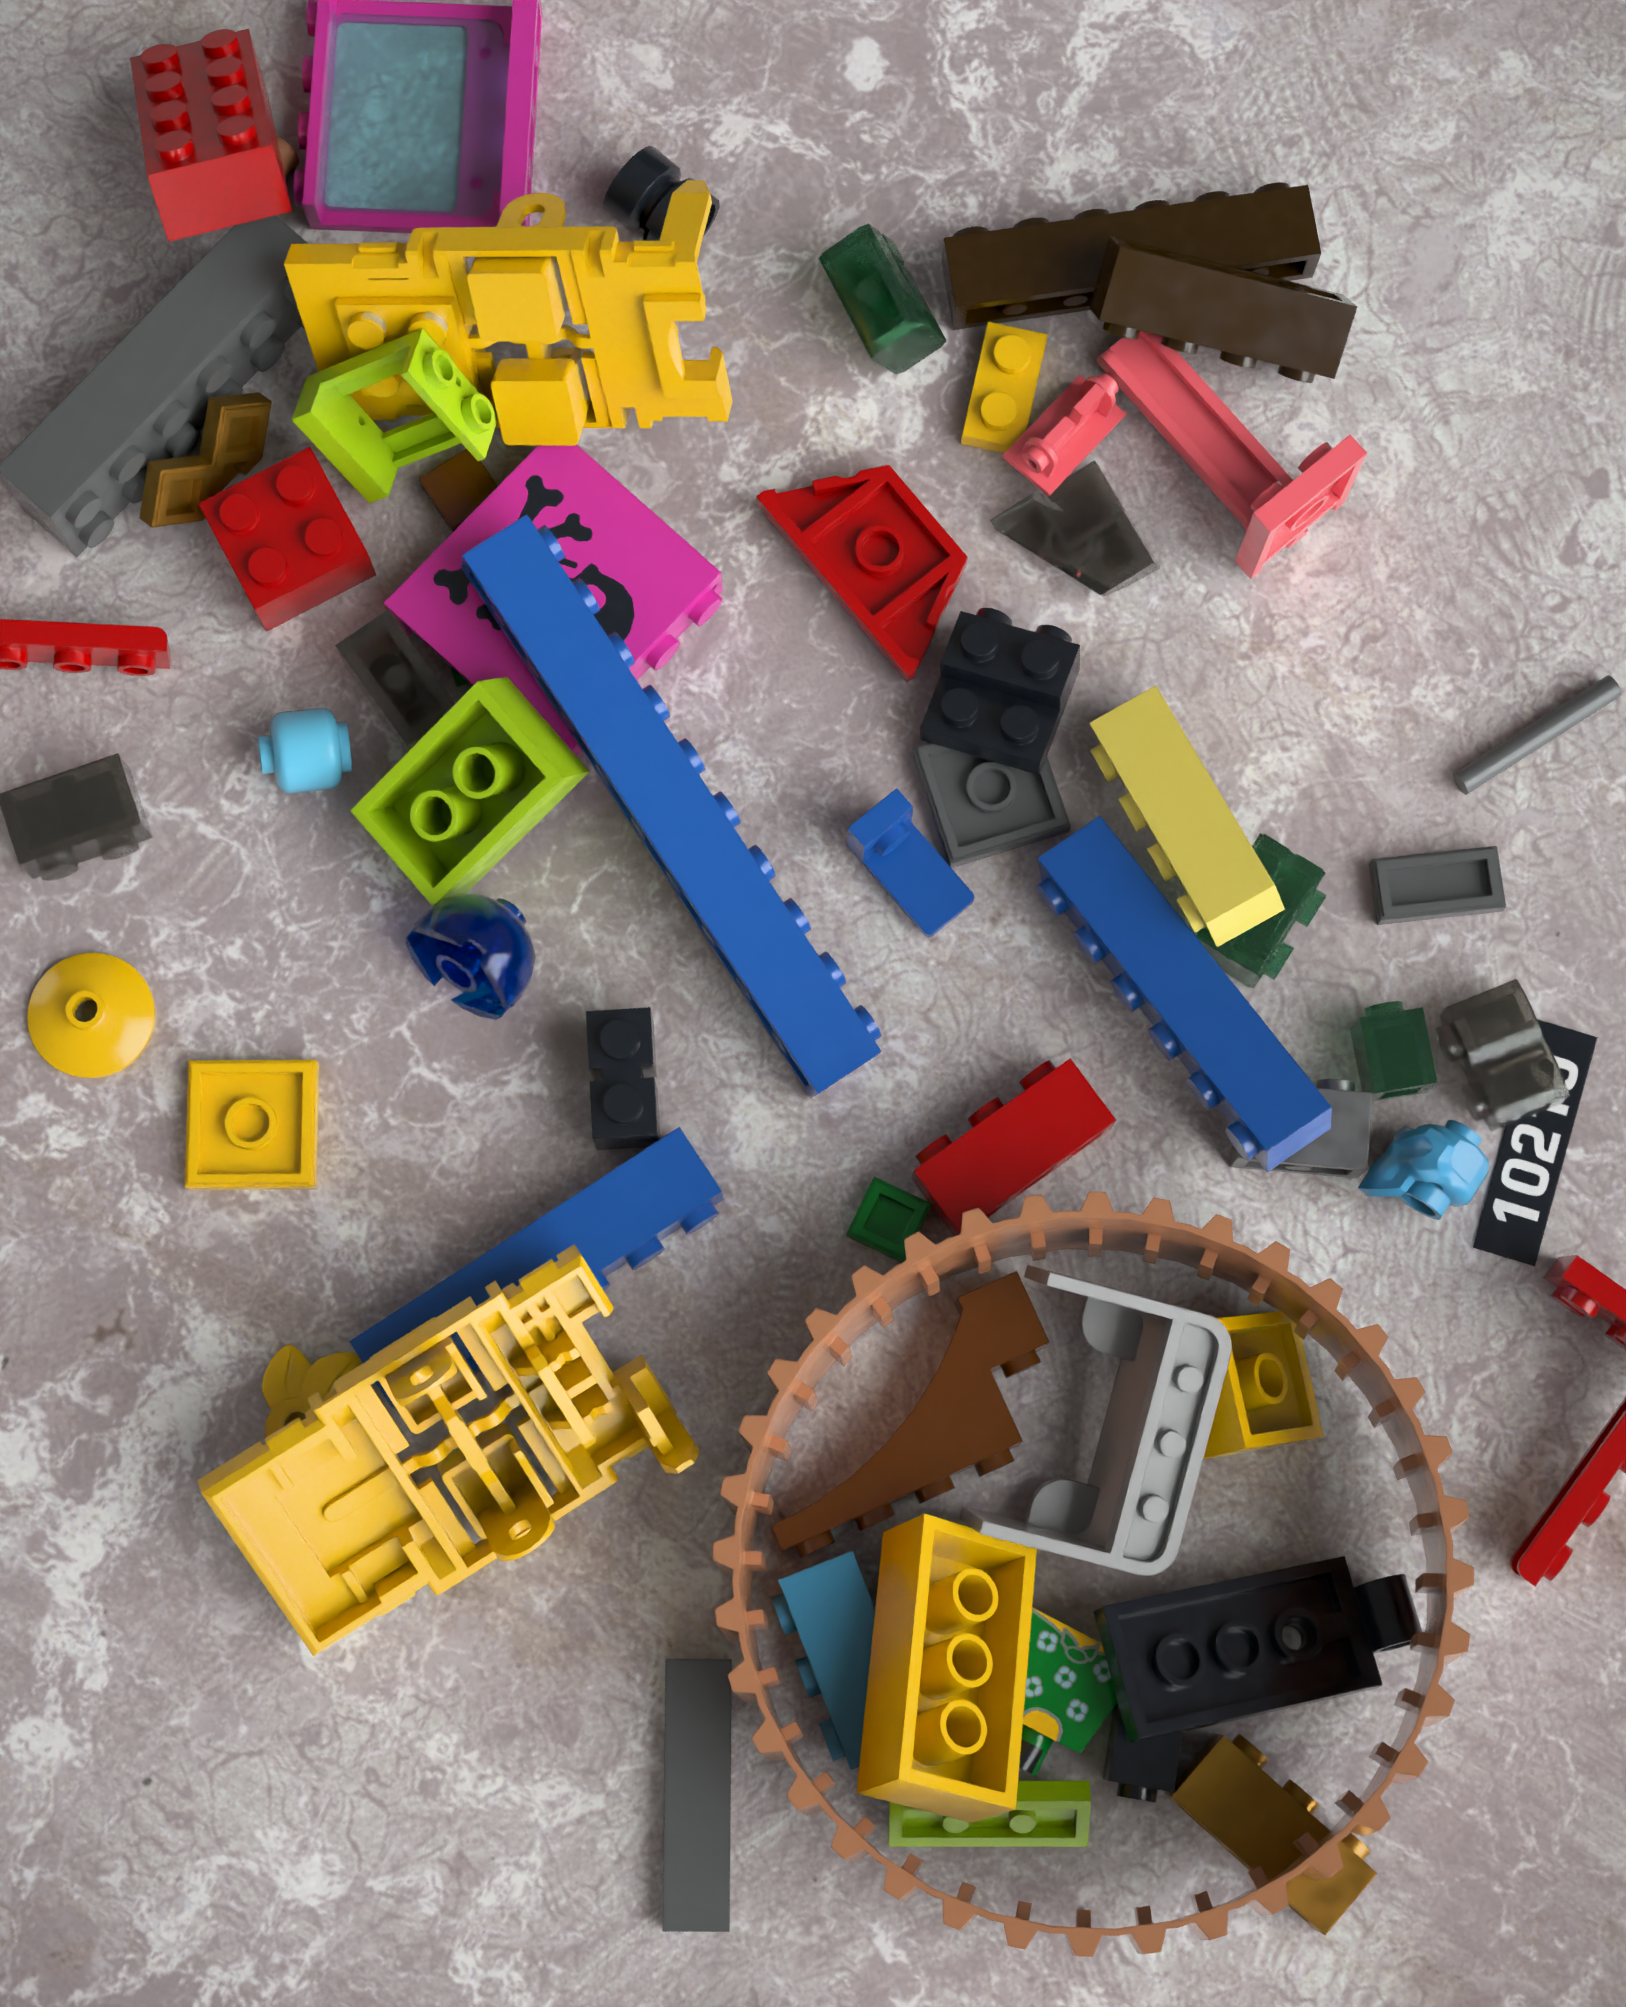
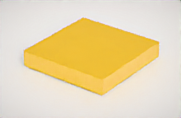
M188 1060L185 1188L188 1190H317L318 1061Z

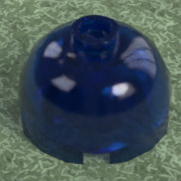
M459 893L443 899L418 919L415 926L411 929L412 931L406 937V946L410 956L424 977L433 986L444 978L463 992L451 999V1001L483 1018L499 1019L509 1008L518 1002L531 982L536 959L530 933L524 926L526 919L522 912L505 899L498 898L494 900L485 895Z

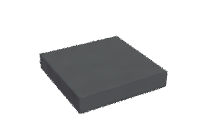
M929 742L912 747V755L951 868L1070 832L1071 825L1048 757H1046L1042 771L1038 775Z

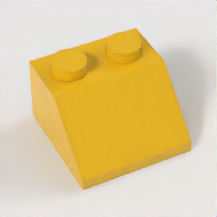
M1281 1311L1216 1318L1228 1330L1232 1350L1203 1460L1324 1437L1303 1341L1294 1332L1297 1324Z

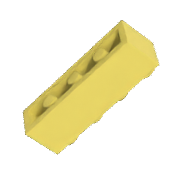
M1156 685L1090 722L1099 745L1089 751L1107 783L1119 778L1127 794L1120 797L1118 801L1134 830L1138 832L1147 827L1156 841V844L1147 848V851L1163 880L1167 882L1176 877L1186 894L1177 898L1176 901L1194 933L1206 927L1215 945L1218 947L1285 910L1274 882Z

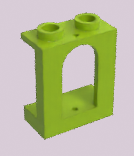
M421 328L307 376L291 420L366 501L371 504L389 497L398 468L461 443L477 461L485 459L498 417L497 412L493 409L487 397L477 391L456 367L451 356L442 350L427 332ZM401 373L400 375L434 413L383 432L349 394Z

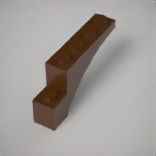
M1017 1271L957 1297L955 1306L960 1317L954 1335L938 1371L913 1411L886 1444L850 1478L812 1505L771 1526L782 1553L795 1547L799 1558L805 1557L835 1543L831 1531L855 1520L859 1531L865 1530L895 1516L891 1503L915 1493L919 1504H922L953 1490L955 1486L951 1476L974 1466L978 1476L981 1477L1015 1461L1010 1450L1019 1446L1023 1440L992 1372L1001 1368L1005 1378L1024 1372L1041 1363L1037 1352L1045 1349L1050 1343Z

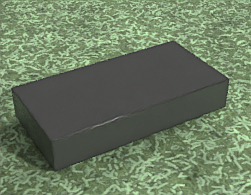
M1497 846L1372 859L1369 863L1377 925L1502 912L1506 908Z

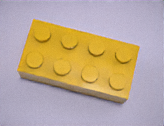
M925 1513L883 1532L857 1794L970 1823L1016 1810L1037 1556L1036 1548L982 1535L972 1527Z

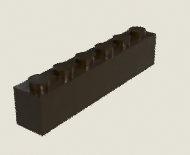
M1276 182L1261 186L1254 193L1230 196L1229 193L1224 191L1205 193L1192 202L1171 205L1165 200H1152L1144 202L1130 211L1109 214V211L1105 209H1091L1077 214L1073 219L1049 222L1045 218H1029L1018 222L1013 228L989 231L981 226L968 227L957 231L952 237H945L943 239L941 263L953 330L985 326L988 322L999 324L1090 310L1089 306L1110 235L1288 281L1313 278L1322 253L1309 186L1290 187L1287 183Z

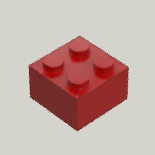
M311 447L198 503L266 632L376 576L365 546Z

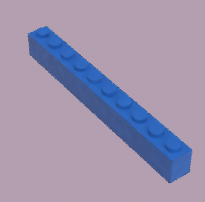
M525 515L462 555L461 569L810 1098H813L880 1054L882 1051L875 1041L882 1037L881 1032L872 1016L862 1005L853 1009L840 989L841 986L846 984V979L831 955L825 951L818 956L805 936L811 930V926L800 907L792 898L784 902L781 900L770 883V880L775 878L776 874L765 854L757 845H753L749 849L746 847L734 828L741 821L730 801L721 791L712 795L699 774L706 769L695 748L686 738L677 742L664 721L670 718V713L658 692L651 685L642 689L630 671L629 667L635 664V660L623 639L615 631L607 636L595 618L594 614L599 612L600 608L588 586L580 578L572 582L560 565L559 561L564 559L565 555L553 533L546 525L537 529L529 516Z

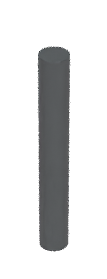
M1610 675L1605 676L1453 773V779L1457 787L1465 795L1469 794L1622 695L1618 683Z

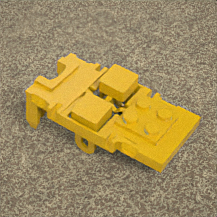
M687 180L672 193L659 241L620 242L617 229L614 226L563 227L566 219V208L562 199L549 193H532L518 197L508 203L502 211L496 227L415 228L410 235L408 243L367 242L290 245L284 266L318 372L423 328L434 342L451 356L456 367L477 391L490 401L498 417L495 428H500L503 442L507 445L574 446L578 444L583 428H626L630 409H635L639 428H652L653 422L662 421L663 417H707V420L710 422H728L732 406V396L723 352L718 347H712L709 360H683L678 339V327L675 325V321H704L707 311L705 294L702 291L697 266L700 247L712 204L705 180ZM535 212L543 213L540 222L536 225L522 226L527 215ZM466 257H475L469 270ZM567 305L569 306L573 324H587L590 334H580L573 327L562 325ZM563 339H568L575 345V347L552 349V343ZM498 341L526 344L528 358H503L499 361L496 369L492 352H486L485 348ZM401 373L349 394L372 420H399L400 416H426L434 413L400 375Z
M574 1244L556 1255L558 1261L554 1262L553 1259H550L518 1279L520 1285L515 1286L514 1283H511L501 1290L497 1282L494 1281L485 1287L491 1298L476 1306L470 1296L438 1317H433L372 1355L368 1361L334 1381L333 1385L337 1394L324 1401L320 1393L317 1392L307 1398L312 1409L304 1413L306 1419L301 1421L298 1417L264 1439L266 1444L259 1441L197 1480L201 1494L313 1656L379 1614L383 1616L416 1595L415 1591L426 1584L429 1585L435 1595H439L496 1558L502 1562L512 1561L532 1552L552 1534L555 1529L556 1520L617 1482L619 1478L612 1466L626 1457L630 1459L649 1447L665 1473L679 1474L695 1463L700 1451L676 1416V1409L642 1354L612 1372L583 1326V1321L599 1311L604 1318L611 1314L614 1307ZM456 1331L493 1390L497 1391L508 1383L513 1389V1392L501 1399L490 1413L480 1416L468 1424L464 1422L457 1409L476 1397L481 1401L487 1396L476 1374L451 1337V1334ZM376 1381L380 1382L412 1433L419 1434L443 1419L450 1435L441 1440L433 1449L414 1454L401 1462L396 1454L410 1445L371 1384ZM520 1404L523 1405L528 1416L517 1422L516 1426L558 1490V1492L551 1496L508 1425L501 1423L509 1412ZM488 1430L479 1437L475 1438L479 1433ZM458 1447L460 1448V1449L456 1450L455 1452H453L452 1454H450L449 1456H447L452 1450H454V1449H456V1448H458ZM438 1463L437 1468L444 1484L482 1540L474 1544L431 1477L417 1486L409 1474L419 1468Z

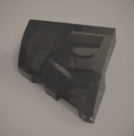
M1095 460L1068 476L1049 497L1037 490L990 520L995 530L1033 552L1044 561L1060 569L1102 597L1119 591L1160 569L1138 529Z

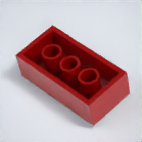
M230 29L216 30L205 35L200 41L179 46L159 44L146 49L139 56L130 58L146 173L168 242L292 211L269 97L249 29L237 32Z

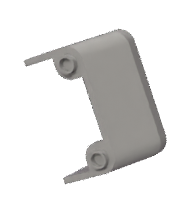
M1027 1265L1024 1278L1084 1295L1079 1317V1326L1083 1338L1095 1350L1121 1358L1087 1484L1066 1478H1056L1043 1483L1031 1497L1024 1522L962 1506L959 1519L982 1535L1137 1575L1152 1576L1159 1574L1174 1562L1180 1548L1231 1356L1232 1344L1228 1330L1216 1318L1197 1311Z

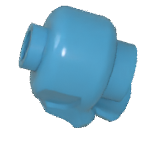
M1448 1120L1445 1126L1428 1123L1416 1129L1405 1126L1394 1133L1393 1143L1389 1145L1386 1152L1370 1167L1358 1189L1368 1197H1399L1405 1204L1429 1218L1440 1220L1448 1206L1460 1207L1471 1202L1488 1175L1489 1161L1481 1149L1478 1148L1482 1141L1481 1137L1460 1122Z

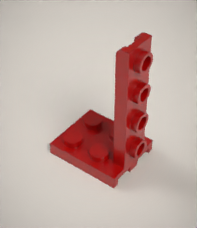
M0 619V669L21 670L27 668L28 662L53 663L54 669L67 673L89 672L92 665L117 666L118 672L131 676L153 675L155 668L170 669L171 654L167 634L159 627Z
M1578 1255L1558 1257L1543 1277L1557 1287L1551 1297L1581 1318H1584L1586 1315L1592 1319L1596 1315L1611 1325L1605 1335L1626 1350V1289ZM1626 1396L1511 1557L1510 1566L1513 1572L1535 1587L1542 1577L1552 1581L1558 1575L1572 1554L1573 1549L1566 1545L1580 1523L1590 1527L1598 1519L1611 1498V1495L1606 1493L1604 1489L1619 1469L1626 1474Z

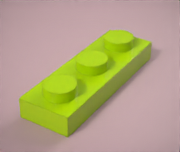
M1018 1781L1016 1810L973 1823L889 1802V1847H1088L1091 1811L1090 1781Z

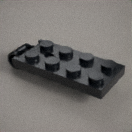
M1345 1556L1102 1606L1093 1612L1129 1744L1377 1689L1383 1684L1374 1653L1409 1646L1412 1636L1422 1631L1405 1574L1379 1578L1354 1588ZM1285 1626H1291L1299 1632L1301 1645L1297 1650L1289 1648L1284 1643L1282 1632Z

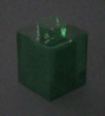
M1393 1001L1365 1008L1366 1017H1360L1350 1028L1362 1092L1372 1093V1102L1427 1093L1438 1083L1423 1007L1404 1010L1401 1001Z

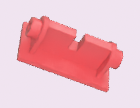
M1101 373L1098 377L1090 376L1087 379L1079 375L1003 454L1002 458L1049 497L1126 416L1127 413L1115 404V394L1119 390L1116 381L1105 373Z

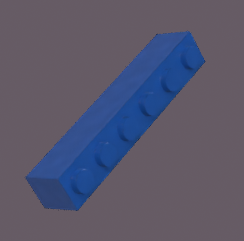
M1101 816L1038 857L1041 882L1036 885V888L1046 906L1055 916L1058 917L1065 913L1078 929L1073 932V936L1084 955L1093 964L1102 960L1115 978L1110 980V983L1120 1001L1130 1012H1134L1139 1008L1153 1026L1148 1029V1032L1158 1050L1169 1061L1178 1057L1191 1074L1186 1080L1192 1093L1205 1109L1211 1110L1213 1107H1217L1230 1124L1225 1128L1228 1138L1245 1160L1248 1161L1255 1156L1263 1168L1269 1172L1331 1129V1105Z
M678 1127L349 1342L364 1363L375 1353L431 1318L443 1314L471 1296L476 1306L491 1298L485 1287L496 1281L501 1290L511 1283H514L515 1286L520 1285L518 1279L550 1259H553L554 1262L558 1261L556 1255L573 1244L583 1256L603 1291H605L611 1285L606 1276L626 1263L629 1264L632 1270L642 1267L665 1250L660 1242L681 1227L689 1235L716 1218L719 1212L715 1205L724 1200L722 1190L681 1128ZM457 1331L451 1334V1337L474 1373H480L481 1369ZM376 1381L375 1383L377 1384L378 1388L384 1395L385 1399L387 1400L391 1408L398 1411L392 1403V1401L390 1400L387 1393L385 1392V1390L383 1389V1387L381 1386L380 1382Z

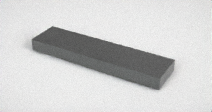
M665 1659L662 1932L730 1931L732 1688L727 1674L732 1671V1659Z

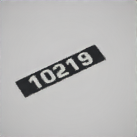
M1536 1019L1473 1248L1535 1267L1598 1037Z

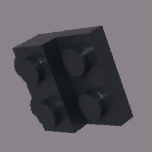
M981 608L977 611L976 615L960 611L940 662L941 676L920 726V739L1040 775L1080 670V645L1072 643V638L1066 631L1053 625H1040L1033 632L1012 626V620L1009 616L993 608Z

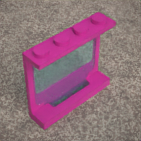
M308 0L306 12L308 36L315 37L314 53L313 55H304L302 65L303 90L305 93H310L309 112H300L298 119V143L300 149L306 150L305 169L295 170L294 202L296 207L304 208L310 228L316 230L412 233L415 228L496 227L502 211L508 203L518 197L531 194L543 14L541 0H513L512 6L372 0ZM530 214L524 218L522 226H530Z

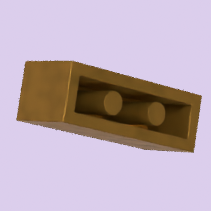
M1216 1734L1176 1780L1175 1792L1167 1791L1165 1795L1249 1871L1261 1866L1267 1879H1270L1284 1871L1302 1856L1292 1842L1302 1834L1309 1832L1318 1843L1328 1835L1330 1830L1313 1816L1320 1805L1291 1779L1281 1787L1262 1770L1269 1762V1759L1241 1734H1238L1232 1742L1224 1735ZM1351 1832L1337 1843L1344 1867L1331 1878L1315 1881L1301 1873L1286 1882L1289 1907L1313 1929L1323 1935L1330 1931L1378 1874L1364 1861L1371 1851Z

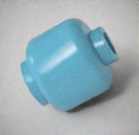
M326 708L276 713L270 722V735L258 736L262 774L274 773L278 787L285 793L334 789L341 782L342 772L352 771L347 722H337L333 713Z

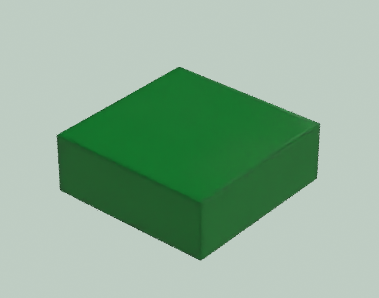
M874 1176L846 1233V1237L903 1263L906 1261L904 1239L920 1232L932 1204Z

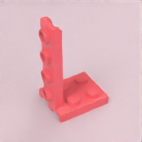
M1140 331L1138 339L1122 337L1099 355L1096 362L1107 375L1116 381L1124 394L1243 525L1242 528L1246 533L1235 562L1250 579L1255 577L1261 571L1263 564L1285 546L1289 549L1308 532L1307 528L1330 509L1335 511L1344 504L1367 455V452L1351 435L1347 436L1334 448L1328 442L1317 447L1299 465L1298 469L1302 474L1293 480L1176 350L1161 344L1163 336Z

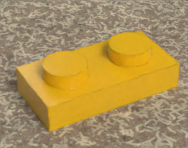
M988 322L961 444L1005 453L1027 430L1048 334Z

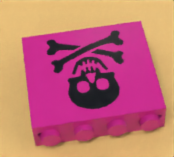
M538 445L383 604L390 621L408 638L413 633L418 636L472 686L477 681L508 677L575 755L578 756L582 752L461 569L462 555L525 515L529 516L537 529L546 525L564 552L565 558L560 560L559 563L570 580L574 582L579 578L582 579L595 597L600 611L594 614L607 636L614 631L617 632L629 648L635 660V664L629 667L636 680L650 667L655 671L661 669L677 652L680 646V642L677 640L678 637L693 622L697 626H701L717 611L723 600L719 596L723 592L722 574L578 445Z

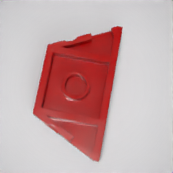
M890 465L860 470L855 476L849 478L832 476L813 480L812 486L780 493H776L775 489H770L757 495V506L903 679L907 683L912 680L920 667L966 568L968 556Z

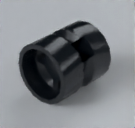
M650 145L637 152L621 168L606 192L603 206L609 214L631 231L644 229L643 241H659L672 193L687 180L694 179L687 178L680 181V168L658 149ZM711 193L712 204L704 235L711 227L720 207L719 200Z

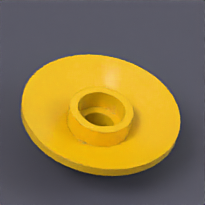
M83 953L60 961L42 976L35 986L29 1001L27 1022L29 1034L35 1048L50 1065L70 1076L92 1079L120 1072L142 1054L154 1030L156 1010L153 995L147 982L134 967L112 955ZM85 1001L96 1002L97 1013L95 1017L87 1022L79 1021L76 1016L78 1006Z

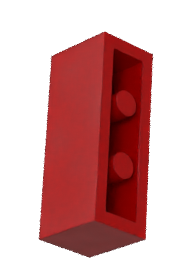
M1071 1058L1057 1068L1050 1060L1044 1062L1020 1080L1019 1083L1025 1091L1005 1105L999 1097L994 1098L967 1119L973 1128L952 1142L948 1135L945 1134L915 1156L921 1165L913 1171L911 1179L927 1201L932 1204V1208L953 1236L961 1234L962 1214L964 1212L979 1208L989 1218L1111 1130L1117 1121Z

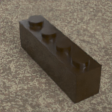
M1111 235L1089 306L1098 320L1104 321L1102 329L1108 333L1129 339H1138L1140 331L1163 336L1162 345L1190 354H1196L1199 345L1220 350L1219 358L1221 360L1245 368H1255L1257 360L1279 365L1278 373L1280 375L1306 383H1313L1315 374L1335 379L1357 310V306L1343 294Z

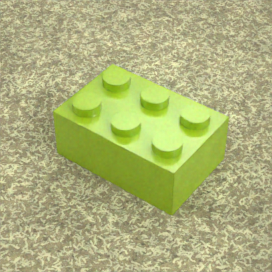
M508 677L477 681L350 811L430 904L436 906L463 898L590 771Z

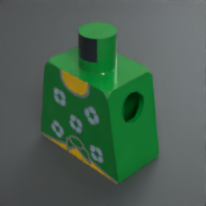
M1032 1607L1019 1768L1036 1777L1053 1742L1080 1754L1118 1701L1102 1643Z

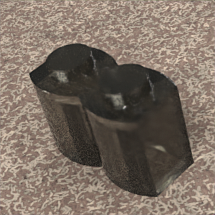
M1517 979L1447 1006L1439 1017L1442 1025L1435 1029L1439 1046L1449 1063L1458 1061L1466 1075L1468 1084L1463 1085L1461 1090L1471 1116L1475 1121L1484 1119L1491 1132L1562 1104L1570 1096L1557 1061L1542 1036L1532 1006Z

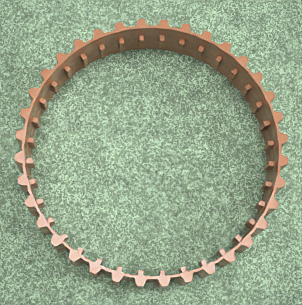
M1089 1191L1080 1211L1052 1212L1042 1194L1024 1198L1019 1218L1006 1219L994 1224L979 1208L964 1212L962 1214L961 1234L945 1239L937 1245L920 1232L904 1239L905 1262L891 1268L885 1275H881L865 1265L851 1275L856 1297L847 1303L837 1315L815 1308L805 1319L812 1343L803 1351L798 1362L782 1359L774 1360L767 1371V1375L776 1396L770 1404L767 1415H745L738 1430L750 1452L746 1472L744 1474L723 1477L720 1495L733 1515L736 1516L734 1522L735 1529L734 1535L713 1543V1561L727 1578L732 1579L734 1598L715 1608L717 1627L731 1641L740 1644L744 1656V1661L727 1674L732 1691L745 1703L758 1704L766 1719L751 1737L759 1753L771 1762L787 1760L789 1766L797 1774L786 1796L798 1811L806 1816L825 1811L828 1817L838 1825L831 1848L840 1857L852 1863L870 1854L877 1862L887 1867L883 1889L885 1892L904 1902L922 1889L927 1894L943 1900V1924L959 1931H963L977 1915L987 1920L1003 1923L1007 1945L1010 1947L1025 1950L1037 1931H1041L1047 1934H1065L1072 1956L1093 1957L1102 1936L1127 1935L1137 1954L1158 1953L1162 1951L1166 1929L1188 1925L1200 1940H1213L1227 1935L1228 1911L1248 1904L1258 1914L1263 1916L1273 1915L1288 1907L1287 1881L1301 1873L1315 1881L1331 1878L1344 1867L1337 1846L1338 1842L1350 1832L1360 1836L1379 1832L1390 1820L1391 1817L1380 1796L1389 1788L1391 1783L1403 1784L1421 1776L1428 1760L1414 1742L1423 1727H1430L1450 1716L1455 1699L1438 1683L1443 1673L1444 1665L1451 1663L1468 1652L1471 1634L1451 1621L1454 1600L1474 1585V1567L1453 1558L1454 1546L1451 1535L1469 1519L1466 1500L1444 1495L1438 1469L1453 1452L1447 1436L1424 1435L1421 1423L1413 1411V1408L1425 1394L1423 1386L1417 1377L1394 1379L1390 1369L1379 1357L1388 1339V1335L1378 1324L1356 1329L1337 1310L1343 1288L1331 1278L1309 1287L1298 1276L1288 1272L1289 1248L1275 1241L1260 1253H1256L1245 1245L1233 1242L1232 1220L1218 1214L1202 1229L1190 1224L1175 1222L1170 1200L1153 1197L1142 1215L1131 1212H1114L1106 1192ZM1063 1249L1088 1250V1257H1101L1102 1250L1144 1255L1143 1262L1156 1264L1157 1258L1180 1262L1198 1269L1197 1277L1209 1281L1211 1275L1234 1283L1250 1293L1247 1299L1250 1302L1259 1306L1264 1301L1284 1313L1297 1324L1294 1332L1303 1340L1310 1335L1336 1360L1338 1365L1334 1371L1343 1381L1350 1377L1365 1395L1372 1407V1411L1368 1415L1372 1426L1376 1428L1382 1424L1392 1441L1399 1457L1398 1462L1393 1467L1397 1480L1407 1479L1416 1503L1418 1515H1415L1409 1522L1411 1536H1422L1426 1558V1573H1422L1415 1579V1593H1427L1425 1632L1419 1631L1413 1635L1410 1644L1411 1651L1421 1652L1417 1681L1413 1691L1405 1688L1398 1692L1394 1706L1402 1708L1406 1712L1397 1737L1391 1747L1384 1742H1380L1374 1746L1369 1758L1379 1763L1380 1766L1362 1795L1358 1798L1350 1790L1342 1793L1335 1804L1345 1812V1815L1328 1835L1317 1843L1309 1832L1302 1834L1292 1842L1302 1856L1284 1871L1270 1879H1267L1261 1866L1246 1872L1244 1875L1252 1889L1238 1897L1212 1907L1208 1892L1204 1891L1191 1896L1196 1913L1172 1921L1153 1923L1150 1906L1136 1907L1134 1912L1137 1926L1116 1929L1091 1928V1910L1076 1909V1927L1050 1926L1029 1921L1032 1903L1019 1900L1015 1918L992 1913L970 1904L976 1889L975 1886L962 1881L957 1897H953L930 1887L915 1877L924 1861L912 1853L909 1854L902 1868L885 1858L866 1840L877 1826L864 1816L853 1828L840 1816L825 1796L837 1786L830 1774L825 1771L813 1780L798 1757L792 1744L804 1738L805 1735L796 1721L783 1727L777 1716L769 1688L781 1685L782 1680L775 1666L763 1670L759 1659L756 1630L769 1629L768 1616L763 1609L753 1610L752 1606L753 1571L765 1572L766 1570L765 1556L761 1551H754L755 1533L760 1513L772 1515L774 1501L770 1494L764 1493L766 1483L776 1459L779 1458L787 1462L792 1451L788 1440H785L788 1429L802 1407L809 1411H812L818 1398L813 1389L836 1361L845 1366L852 1358L850 1349L852 1343L877 1322L883 1328L894 1320L892 1311L901 1303L923 1291H926L927 1295L931 1297L940 1292V1282L951 1276L977 1268L980 1275L992 1271L991 1263L1008 1257L1032 1254V1261L1043 1260L1046 1258V1252Z

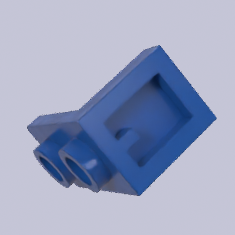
M896 788L848 827L847 846L924 936L930 938L974 902V894L912 823L913 806Z

